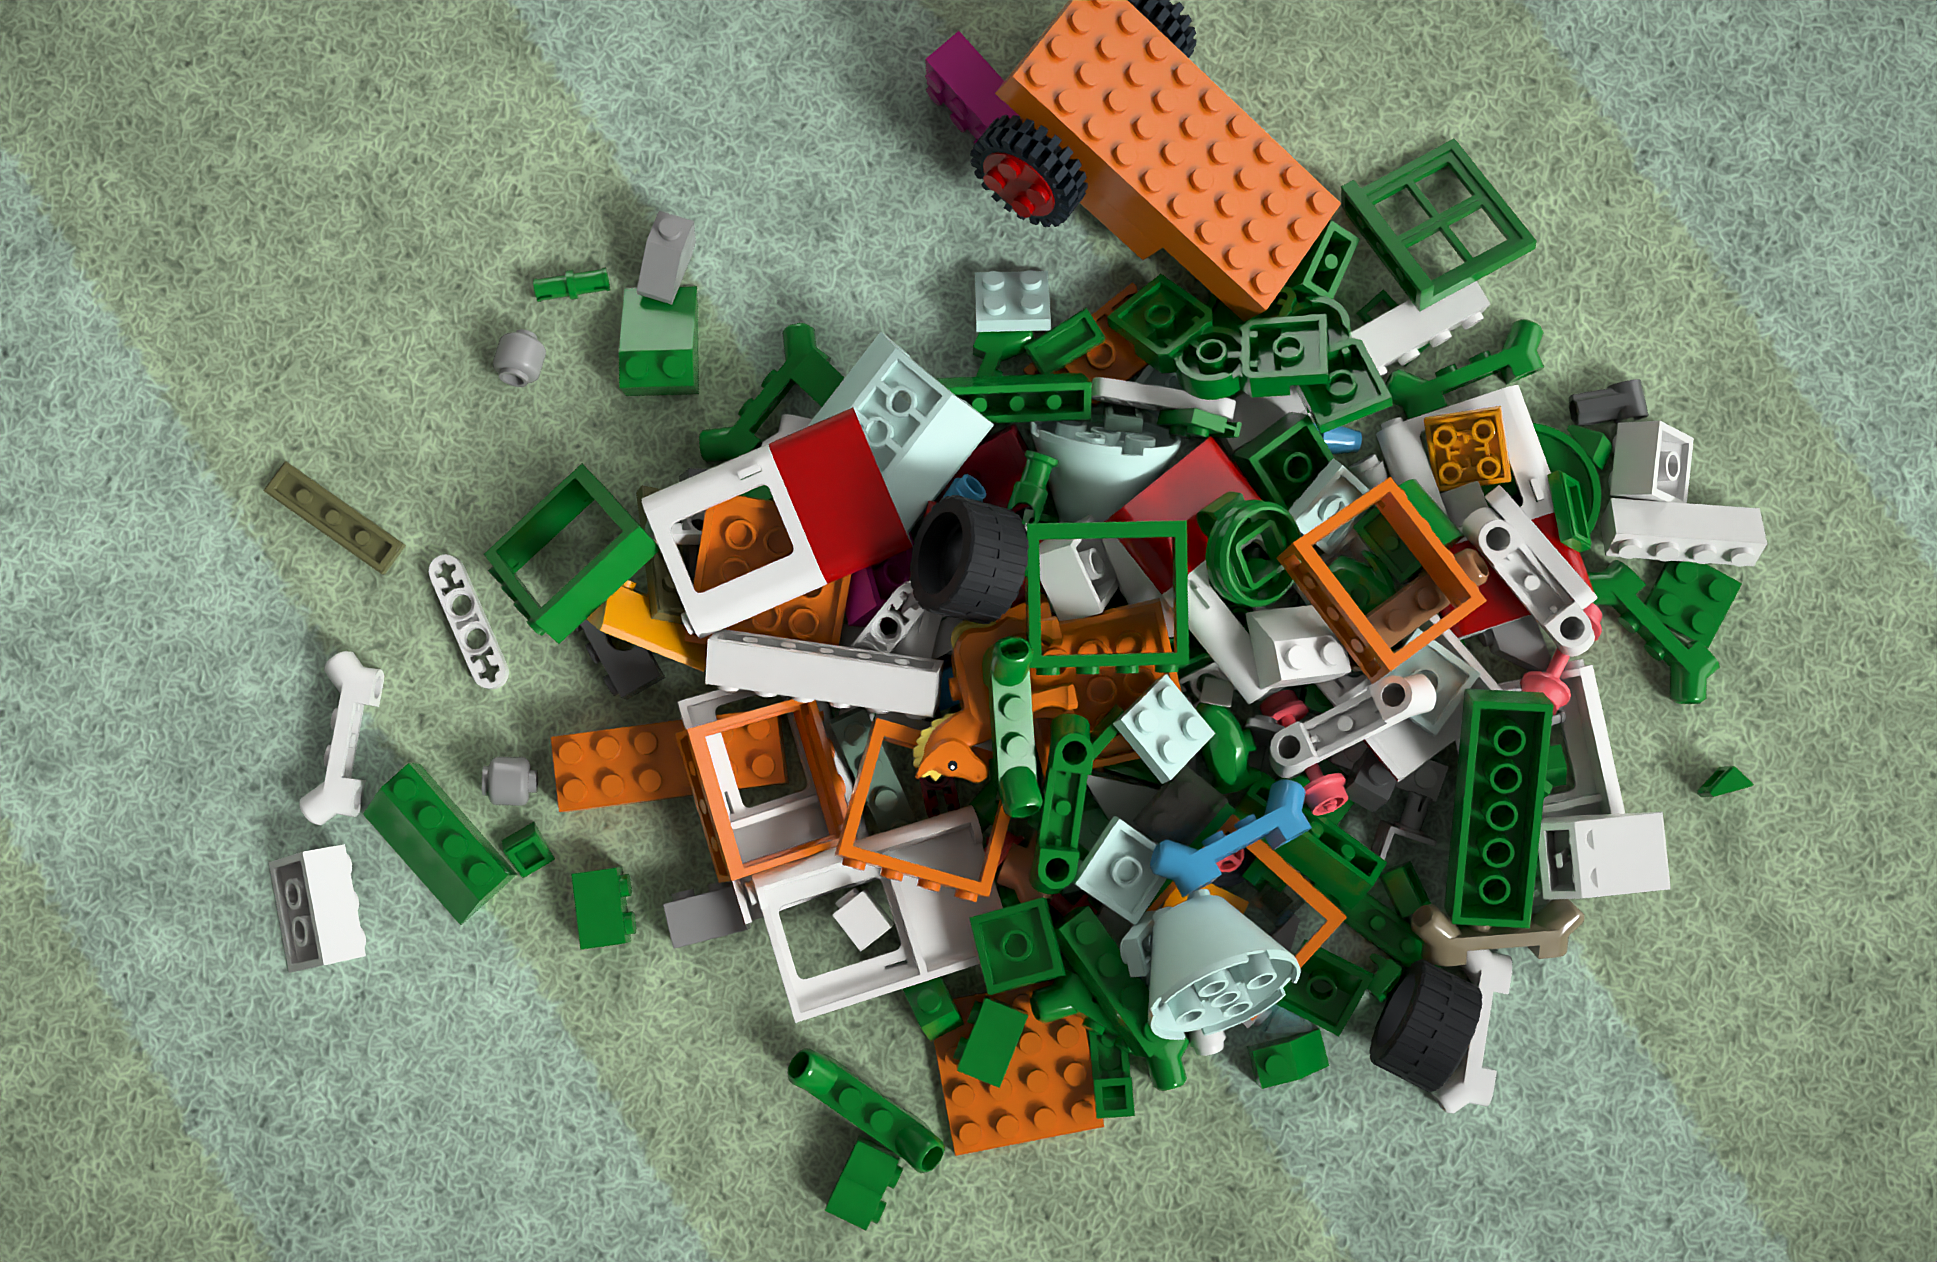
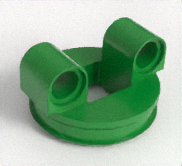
M1228 491L1197 513V523L1202 532L1208 537L1206 547L1207 572L1212 585L1223 598L1239 607L1252 609L1274 603L1289 590L1294 580L1277 559L1286 548L1301 537L1297 522L1289 511L1281 505L1253 499L1244 500L1242 493ZM1260 533L1269 560L1252 558L1245 562L1240 549L1241 546Z

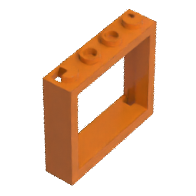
M1391 477L1300 537L1277 557L1278 561L1372 684L1487 601L1480 593L1477 585L1470 580L1456 562L1451 551L1442 544L1432 531L1427 520L1422 518L1408 500L1405 492L1398 487ZM1373 504L1376 505L1455 608V610L1396 653L1392 652L1312 547Z
M791 699L675 733L719 883L734 881L837 847L848 808L844 797L846 787L842 776L837 773L833 760L835 749L832 741L826 736L822 723L824 721L823 710L819 711L816 700L803 703ZM793 712L829 835L742 863L705 737Z
M880 718L874 719L871 723L834 856L842 857V865L852 867L853 869L864 871L866 865L881 868L879 876L902 882L904 875L918 879V887L939 892L941 886L955 889L954 897L977 902L978 896L989 897L1010 821V816L1004 812L1001 799L978 881L853 846L882 741L914 749L918 745L916 740L921 736V730ZM976 746L971 747L970 749L975 756L986 763L988 771H990L989 759L993 758V752Z
M1232 814L1217 832L1223 831L1226 834L1227 831L1230 833L1236 831L1234 824L1239 822L1240 819ZM1260 839L1246 848L1326 919L1324 924L1294 955L1301 968L1347 916ZM1174 881L1147 911H1156L1177 888Z

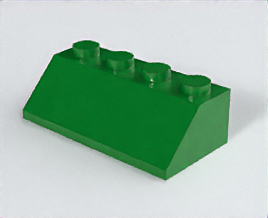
M408 763L378 790L363 813L367 820L460 925L466 922L518 875L421 764Z

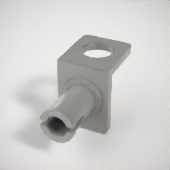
M1409 791L1399 822L1395 821L1393 824L1380 820L1371 851L1385 860L1394 833L1435 847L1437 841L1425 835L1424 831L1421 830L1429 805L1433 799Z

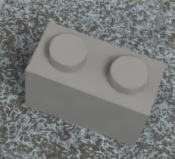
M730 881L709 884L708 893L696 896L694 889L671 894L673 902L665 903L663 907L673 949L751 928L750 923L744 924Z

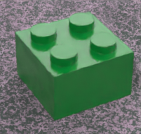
M1296 412L1287 413L1232 454L1243 475L1262 501L1276 503L1287 511L1290 510L1294 502L1301 497L1333 458L1335 459L1310 416Z

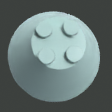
M1091 414V422L1075 420L1031 422L1030 426L1037 453L1047 455L1059 461L1057 467L1052 468L1047 482L1059 516L1058 523H1075L1091 514L1095 522H1104L1165 473L1180 449L1181 437L1175 436L1174 441L1170 438L1168 429L1143 422L1142 434L1104 430L1103 423H1095L1096 421H1103V416Z
M1208 889L1196 890L1187 897V901L1174 907L1159 909L1152 916L1155 924L1152 936L1148 1022L1152 1032L1161 1038L1182 1040L1186 1038L1184 1032L1200 1029L1203 1035L1206 1036L1241 1024L1280 1001L1286 995L1283 987L1290 980L1293 983H1297L1300 977L1301 969L1294 955L1223 897L1211 895Z

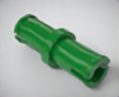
M606 267L574 273L573 270H567L565 275L533 279L537 302L569 296L571 300L579 298L578 295L611 290Z

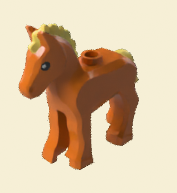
M1041 594V643L1048 648L1061 646L1063 639L1056 616L1052 617L1046 594ZM1026 602L1009 608L995 622L978 624L963 620L953 629L951 633V663L954 677L948 678V684L952 700L960 701L961 710L956 713L945 714L943 718L933 720L931 727L920 732L921 736L916 740L918 745L913 749V757L915 758L913 766L918 768L915 775L916 779L920 777L925 778L930 775L932 780L936 781L941 775L979 783L987 778L989 774L987 764L975 756L970 749L975 745L992 739L988 687L983 683L982 660L986 650L1001 638L1019 636L1026 639ZM1073 682L1031 692L1033 721L1038 719L1053 720L1060 714H1075L1073 710L1078 708Z

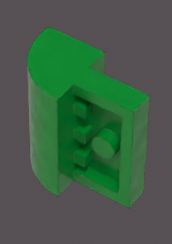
M1410 479L1398 485L1405 492L1408 500L1422 518L1427 520L1432 531L1448 550L1465 537L1416 479ZM1377 507L1353 526L1355 531L1400 584L1404 585L1423 569V566Z

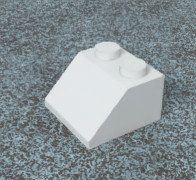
M1661 421L1618 423L1617 435H1615L1612 444L1614 463L1613 471H1611L1608 481L1610 495L1618 499L1687 503L1694 438Z
M1091 514L1075 523L1095 522ZM1102 539L1044 540L1039 545L1040 581L1046 591L1050 610L1056 613L1059 621L1085 618L1102 613L1119 587V581L1112 563L1106 557Z
M1313 605L1246 613L1260 690L1328 682L1351 673L1347 650Z

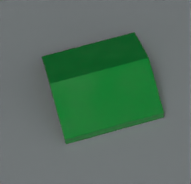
M1304 939L1296 953L1304 946V944L1308 940ZM1319 947L1300 968L1301 973L1297 983H1293L1290 980L1283 987L1286 995L1276 1004L1339 1037L1371 983L1374 974Z

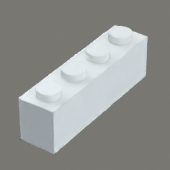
M1611 498L1601 518L1605 556L1622 557L1625 559L1641 558L1660 561H1687L1699 564H1727L1742 567L1754 566L1767 545L1760 508Z

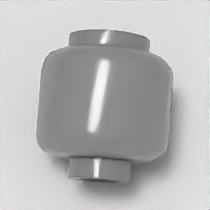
M520 329L516 332L506 333L499 340L493 359V368L504 383L515 387H525L528 383H533L539 378L546 356V349L537 340V336L528 330Z
M494 757L489 766L483 767L482 795L488 796L493 805L522 806L528 802L530 793H537L538 770H531L530 763L525 757Z

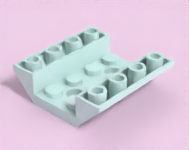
M880 332L808 426L854 407L895 507L909 533L926 512L928 501H934L994 424L966 401L948 390L913 361L907 352ZM908 392L911 396V406L906 412L898 413L894 406L895 399L899 394Z

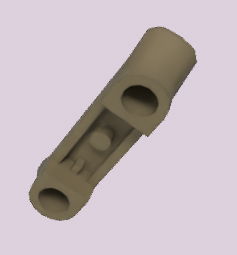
M1552 899L1538 913L1531 915L1530 928L1452 924L1450 919L1438 907L1429 904L1421 906L1414 912L1410 926L1412 931L1423 940L1421 951L1423 960L1437 966L1466 965L1467 951L1527 946L1538 959L1564 956L1568 950L1569 935L1584 922V914L1569 899Z

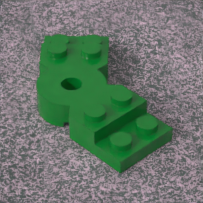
M1160 273L1107 316L1109 327L1134 345L1135 354L1160 373H1176L1177 380L1183 390L1199 399H1222L1237 393L1239 390H1242L1252 398L1290 395V386L1328 383L1327 314L1249 319L1239 328L1238 333L1229 328L1214 327L1212 309Z
M1283 286L1268 309L1251 319L1327 314L1328 383L1294 385L1307 413L1311 414L1320 434L1393 406L1392 396L1363 341L1353 338L1351 335L1350 319L1345 308L1337 301L1323 296L1305 297V302L1298 303L1293 288ZM1212 293L1206 306L1212 309L1214 327H1225L1239 333V328L1247 321L1243 322Z

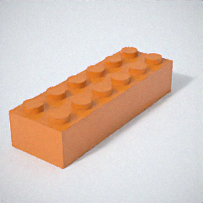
M749 711L716 715V718L721 720ZM781 715L721 732L738 790L789 783ZM682 720L551 737L559 812H574L693 796L675 733L685 730Z

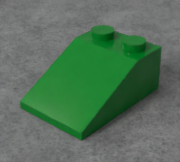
M697 286L679 287L672 305L638 295L637 288H624L619 342V388L625 396L699 394Z

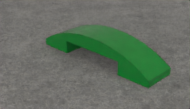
M1093 997L1092 1001L1095 1002L1096 1004H1098L1097 1001H1096V1000L1094 999V997ZM1088 1030L1096 1119L1135 1116L1129 1053L1115 1046L1116 1038L1106 1032L1099 1036Z

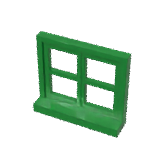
M1455 138L1362 188L1359 187L1355 180L1341 186V206L1346 215L1419 312L1536 248L1537 240ZM1449 166L1472 196L1439 214L1415 183ZM1407 188L1430 219L1397 236L1374 205ZM1482 208L1507 240L1473 258L1449 226ZM1440 231L1464 263L1430 280L1407 248Z

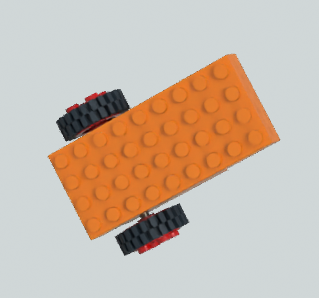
M1069 0L995 92L1019 116L1013 115L1011 119L1008 115H1004L1000 119L996 118L974 144L970 156L973 158L970 162L972 167L977 168L974 171L976 177L983 179L982 187L985 190H993L994 193L991 197L996 202L1002 199L1006 203L1003 208L1011 212L1013 209L1017 213L1018 218L1024 220L1029 217L1031 224L1038 225L1041 222L1043 227H1050L1051 224L1056 227L1064 223L1080 203L1142 260L1164 248L1243 322L1263 313L1271 305L1341 203L1189 59L1196 46L1197 40L1193 38L1196 35L1195 27H1189L1192 22L1189 14L1180 15L1184 9L1180 2L1173 5L1170 0Z

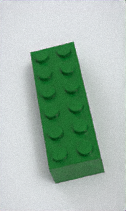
M1465 689L1444 908L1452 924L1530 928L1554 704L1543 692Z

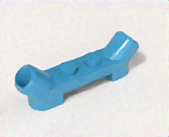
M1288 779L1275 782L1270 787L1263 817L1257 819L1254 814L1249 815L1234 824L1236 831L1225 836L1223 831H1219L1203 840L1204 848L1200 850L1167 839L1158 843L1150 861V868L1153 874L1173 880L1181 896L1186 897L1192 892L1211 884L1222 875L1216 864L1217 862L1265 837L1272 850L1292 841L1312 828L1302 812L1306 794L1305 789L1298 782Z

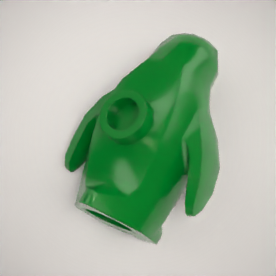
M1367 550L1361 551L1371 567L1346 555H1340L1328 568L1364 615L1397 592L1388 568L1376 555Z
M1199 702L1195 708L1196 711L1215 733L1200 749L1203 761L1213 776V790L1218 795L1240 791L1261 779L1262 774L1260 770L1248 764L1249 752L1256 750L1251 729L1242 730L1239 722L1226 706Z

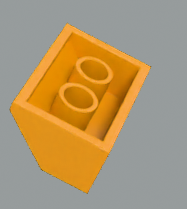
M627 580L586 619L602 632L700 671H705L707 645L684 641L686 632L684 624L651 619L649 594L635 590L634 588L637 583L632 580Z

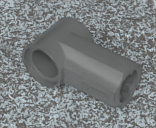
M1641 379L1627 380L1612 384L1607 389L1573 394L1569 397L1571 420L1576 426H1587L1614 421V423L1618 424L1623 419L1633 417L1635 421L1649 416Z

